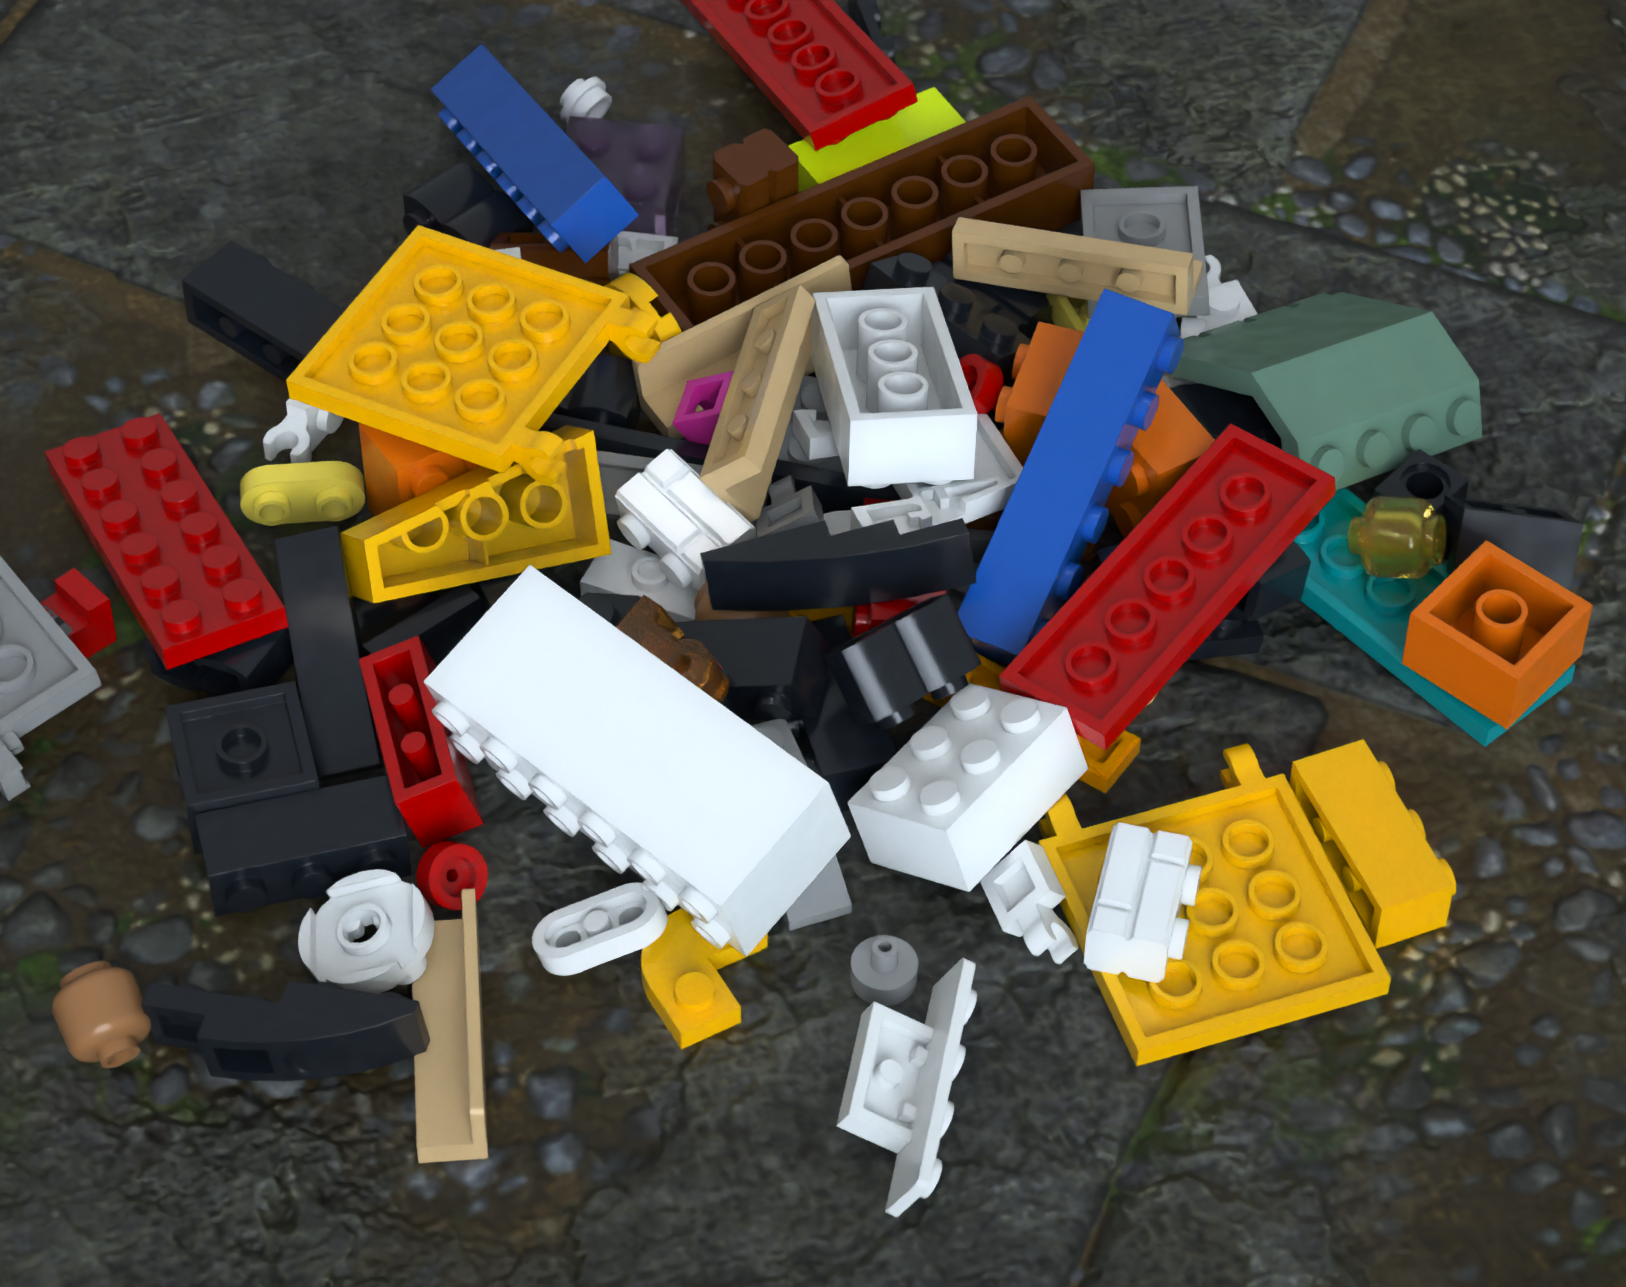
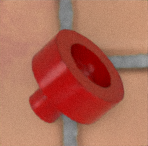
M968 354L962 357L959 362L977 414H987L990 410L996 412L998 398L1003 387L1001 368L978 354Z
M453 841L436 843L423 854L419 861L416 872L417 886L425 900L430 904L449 910H462L461 889L475 888L476 902L481 898L486 889L488 869L485 859L477 849L466 844Z

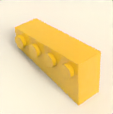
M565 425L551 432L562 438L564 444L554 456V459L566 462L567 469L554 485L543 484L535 480L517 462H513L505 474L480 466L341 532L352 595L371 603H378L523 573L529 565L538 570L612 554L594 430Z

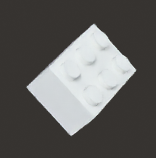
M969 683L965 688L956 692L879 771L872 775L870 780L847 803L871 863L970 892L1088 770V766L1067 707Z

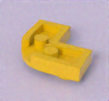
M683 908L667 915V925L661 936L652 944L643 948L641 952V976L645 994L681 1050L741 1023V1006L717 970L746 958L729 943H726L722 949H718L710 944L693 928L691 921L694 917ZM768 933L748 956L768 948Z

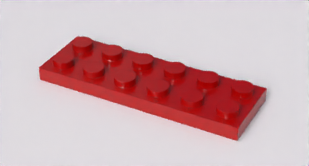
M680 0L815 151L826 146L838 144L847 136L877 121L889 119L896 115L898 111L918 102L911 80L834 0Z
M160 413L149 417L131 419L122 426L90 437L84 436L71 439L63 446L44 452L50 474L167 670L289 627L285 606Z
M1230 424L999 675L1001 691L1067 707L1076 734L1106 751L1336 494L1335 477Z

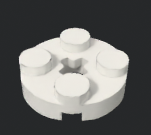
M376 869L349 875L337 881L326 890L330 899L321 906L317 914L310 908L302 920L298 935L299 953L303 963L318 982H330L347 990L380 994L397 985H408L415 982L426 970L427 959L425 955L433 941L434 916L420 890L413 883L411 885L401 881L397 873ZM375 925L378 931L373 937L361 943L353 942L364 935L366 926Z

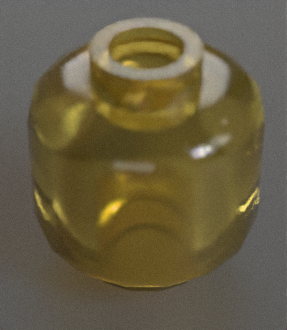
M1376 496L1366 504L1361 517L1354 516L1352 518L1348 535L1349 549L1351 554H1359L1363 569L1373 577L1418 580L1429 573L1432 565H1439L1443 560L1446 548L1445 519L1442 515L1435 514L1433 506L1423 498Z

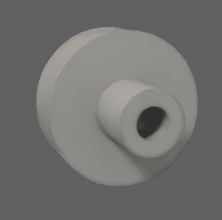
M879 935L862 941L854 949L850 964V982L854 992L861 999L870 1004L875 1001L884 1006H891L903 1002L914 992L918 980V957L914 949L907 942L894 936Z

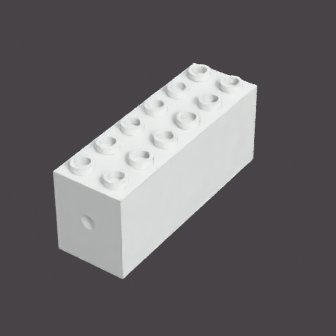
M531 565L524 570L424 680V684L437 703L432 709V713L446 728L453 732L449 738L461 754L475 764H478L485 758L499 769L496 773L497 778L513 794L522 800H526L532 794L546 804L547 807L543 811L558 828L571 837H574L580 830L596 842L592 849L602 861L620 874L629 867L644 879L641 887L646 891L650 890L655 893L666 910L672 911L679 905L694 917L691 921L693 928L718 949H722L726 943H729L747 957L851 837L831 787L826 780Z

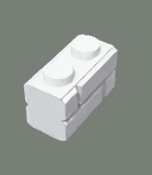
M666 449L645 467L643 473L638 472L617 490L615 499L621 517L617 521V526L624 537L635 548L642 550L648 545L661 557L658 561L661 570L677 588L683 590L690 585L698 592L706 582L700 553L756 539L757 533L755 527L730 503L723 501L699 479L700 475L672 449Z
M1121 822L1113 825L1086 932L1083 964L1088 969L1116 975L1120 972H1125L1130 978L1159 983L1161 980H1164L1169 958L1182 960L1190 920L1178 918L1181 904L1195 905L1202 866L1190 864L1193 841L1190 840L1189 836L1161 830L1151 833L1149 828Z

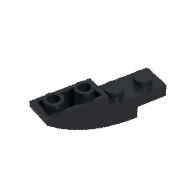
M288 980L279 1003L271 1002L267 998L256 994L234 996L209 992L193 984L171 986L150 982L141 1003L144 1013L150 1018L151 1032L157 1044L200 1050L211 1077L246 1081H298L336 1077L399 1062L426 1052L430 1043V1037L419 1001L410 1000L401 994L393 992H383L378 995L347 990L330 982L309 984Z

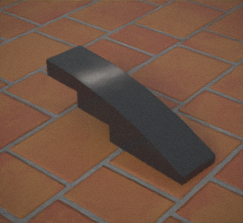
M963 518L904 534H899L894 519L835 535L830 534L824 520L700 553L712 610L791 611L840 608L912 598L976 583L970 535Z
M338 526L275 539L293 659L318 780L323 781L381 768L383 764L373 715L358 660L363 658V643Z

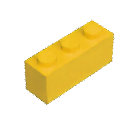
M1362 739L1293 761L1289 785L1375 949L1446 926L1452 896L1456 894V881L1453 871L1445 859H1437L1426 841L1424 826L1419 815L1413 809L1407 810L1396 792L1394 778L1385 762L1376 760L1365 740Z

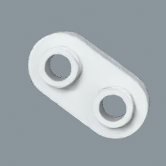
M628 883L563 907L548 914L536 926L532 935L533 948L543 967L548 972L560 976L580 973L643 949L656 941L666 928L668 916L660 898L652 891L644 890L641 887L642 883Z

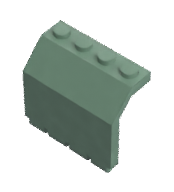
M1339 292L1333 295L1320 293L1290 303L1288 306H1281L1247 317L1243 321H1235L1202 332L1198 336L1193 335L1184 338L1183 352L1176 369L1172 374L1164 372V375L1252 396L1281 438L1282 450L1334 476L1336 490L1397 469L1418 449L1433 456L1483 437L1479 379L1434 313L1428 310Z

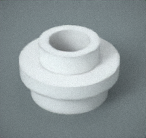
M597 76L591 77L586 81L582 78L574 81L565 90L560 99V105L563 106L560 112L561 121L569 127L576 125L581 131H586L596 125L606 114L612 102V96L605 91L606 84Z

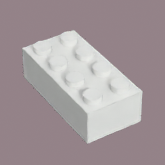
M934 287L812 293V297L816 301L812 310L811 360L847 485L879 489L890 484L925 482L931 485H944L953 480L974 479L977 411Z

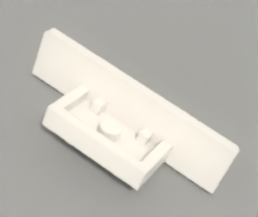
M965 958L957 962L933 986L925 1024L875 1001L861 1014L836 1126L897 1153L885 1209L886 1213L895 1217L902 1214L919 1197L927 1198L936 1187L941 1175L942 1161L936 1158L940 1138L946 1132L954 1112V1103L949 1101L948 1098L951 1083L959 1073L965 1058L966 1048L960 1044L963 1026L971 1016L977 1000V992L971 989L976 963Z

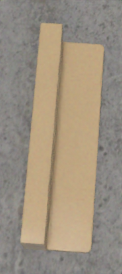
M958 217L952 230L954 279L1099 301L1105 288L1168 312L1187 316L1203 274V263L1199 260H1193L1194 253Z
M840 255L662 342L661 348L649 363H640L632 360L640 407L661 434L676 439L684 437L672 422L687 381L734 371L755 307L799 284L811 296L812 293L852 291L849 264ZM812 313L803 342L810 349V356L804 372L806 376L815 372L811 360ZM698 405L695 413L704 411V409Z
M800 284L754 308L699 479L723 501L730 503L749 522L755 521L760 517L810 356V349L803 342L816 300Z
M475 888L461 889L462 919L434 921L433 941L425 955L427 959L426 970L418 980L412 983V1000L419 1001L430 1037L427 1051L414 1056L418 1163L488 1159L480 944Z

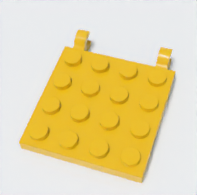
M418 225L286 379L289 398L503 474H505L513 462H517L535 480L543 484L554 485L567 469L566 462L554 459V456L564 445L563 439L551 432L539 431V429L609 341L614 342L632 360L640 363H649L661 348L660 341L648 338L658 325V318L645 311L631 310L628 294Z
M1248 743L1223 750V756L1229 766L1227 769L1220 770V777L1225 787L1224 790L1083 829L1075 815L1069 797L1064 793L1045 813L1046 818L1038 822L1043 840H1039L1038 845L1043 847L1066 895V898L1059 904L1083 955L1086 932L1113 825L1121 822L1149 828L1151 833L1161 830L1186 835L1193 841L1190 864L1202 866L1195 905L1181 904L1178 918L1190 920L1182 960L1169 958L1164 980H1161L1159 983L1130 978L1125 972H1120L1116 975L1091 970L1136 1067L1388 994L1391 977L1284 773L1265 778L1255 753Z

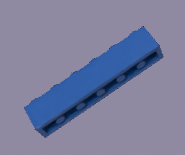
M482 43L431 88V91L445 105L437 115L560 254L570 246L586 264L639 216L607 177Z
M1104 288L975 573L976 583L970 584L957 613L977 653L1009 665L1057 613L1062 600L1068 601L1077 591L1083 575V566L1079 562L1088 542L1096 544L1105 529L1109 510L1104 506L1113 486L1121 487L1130 473L1134 460V452L1130 451V448L1138 430L1146 431L1155 417L1159 404V395L1155 394L1161 378L1164 372L1172 374L1180 361L1184 348V339L1180 338L1181 333L1174 313Z

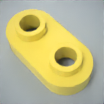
M342 461L264 465L250 470L240 481V507L243 514L248 519L267 526L319 521H342L357 514L365 503L363 474L354 465Z

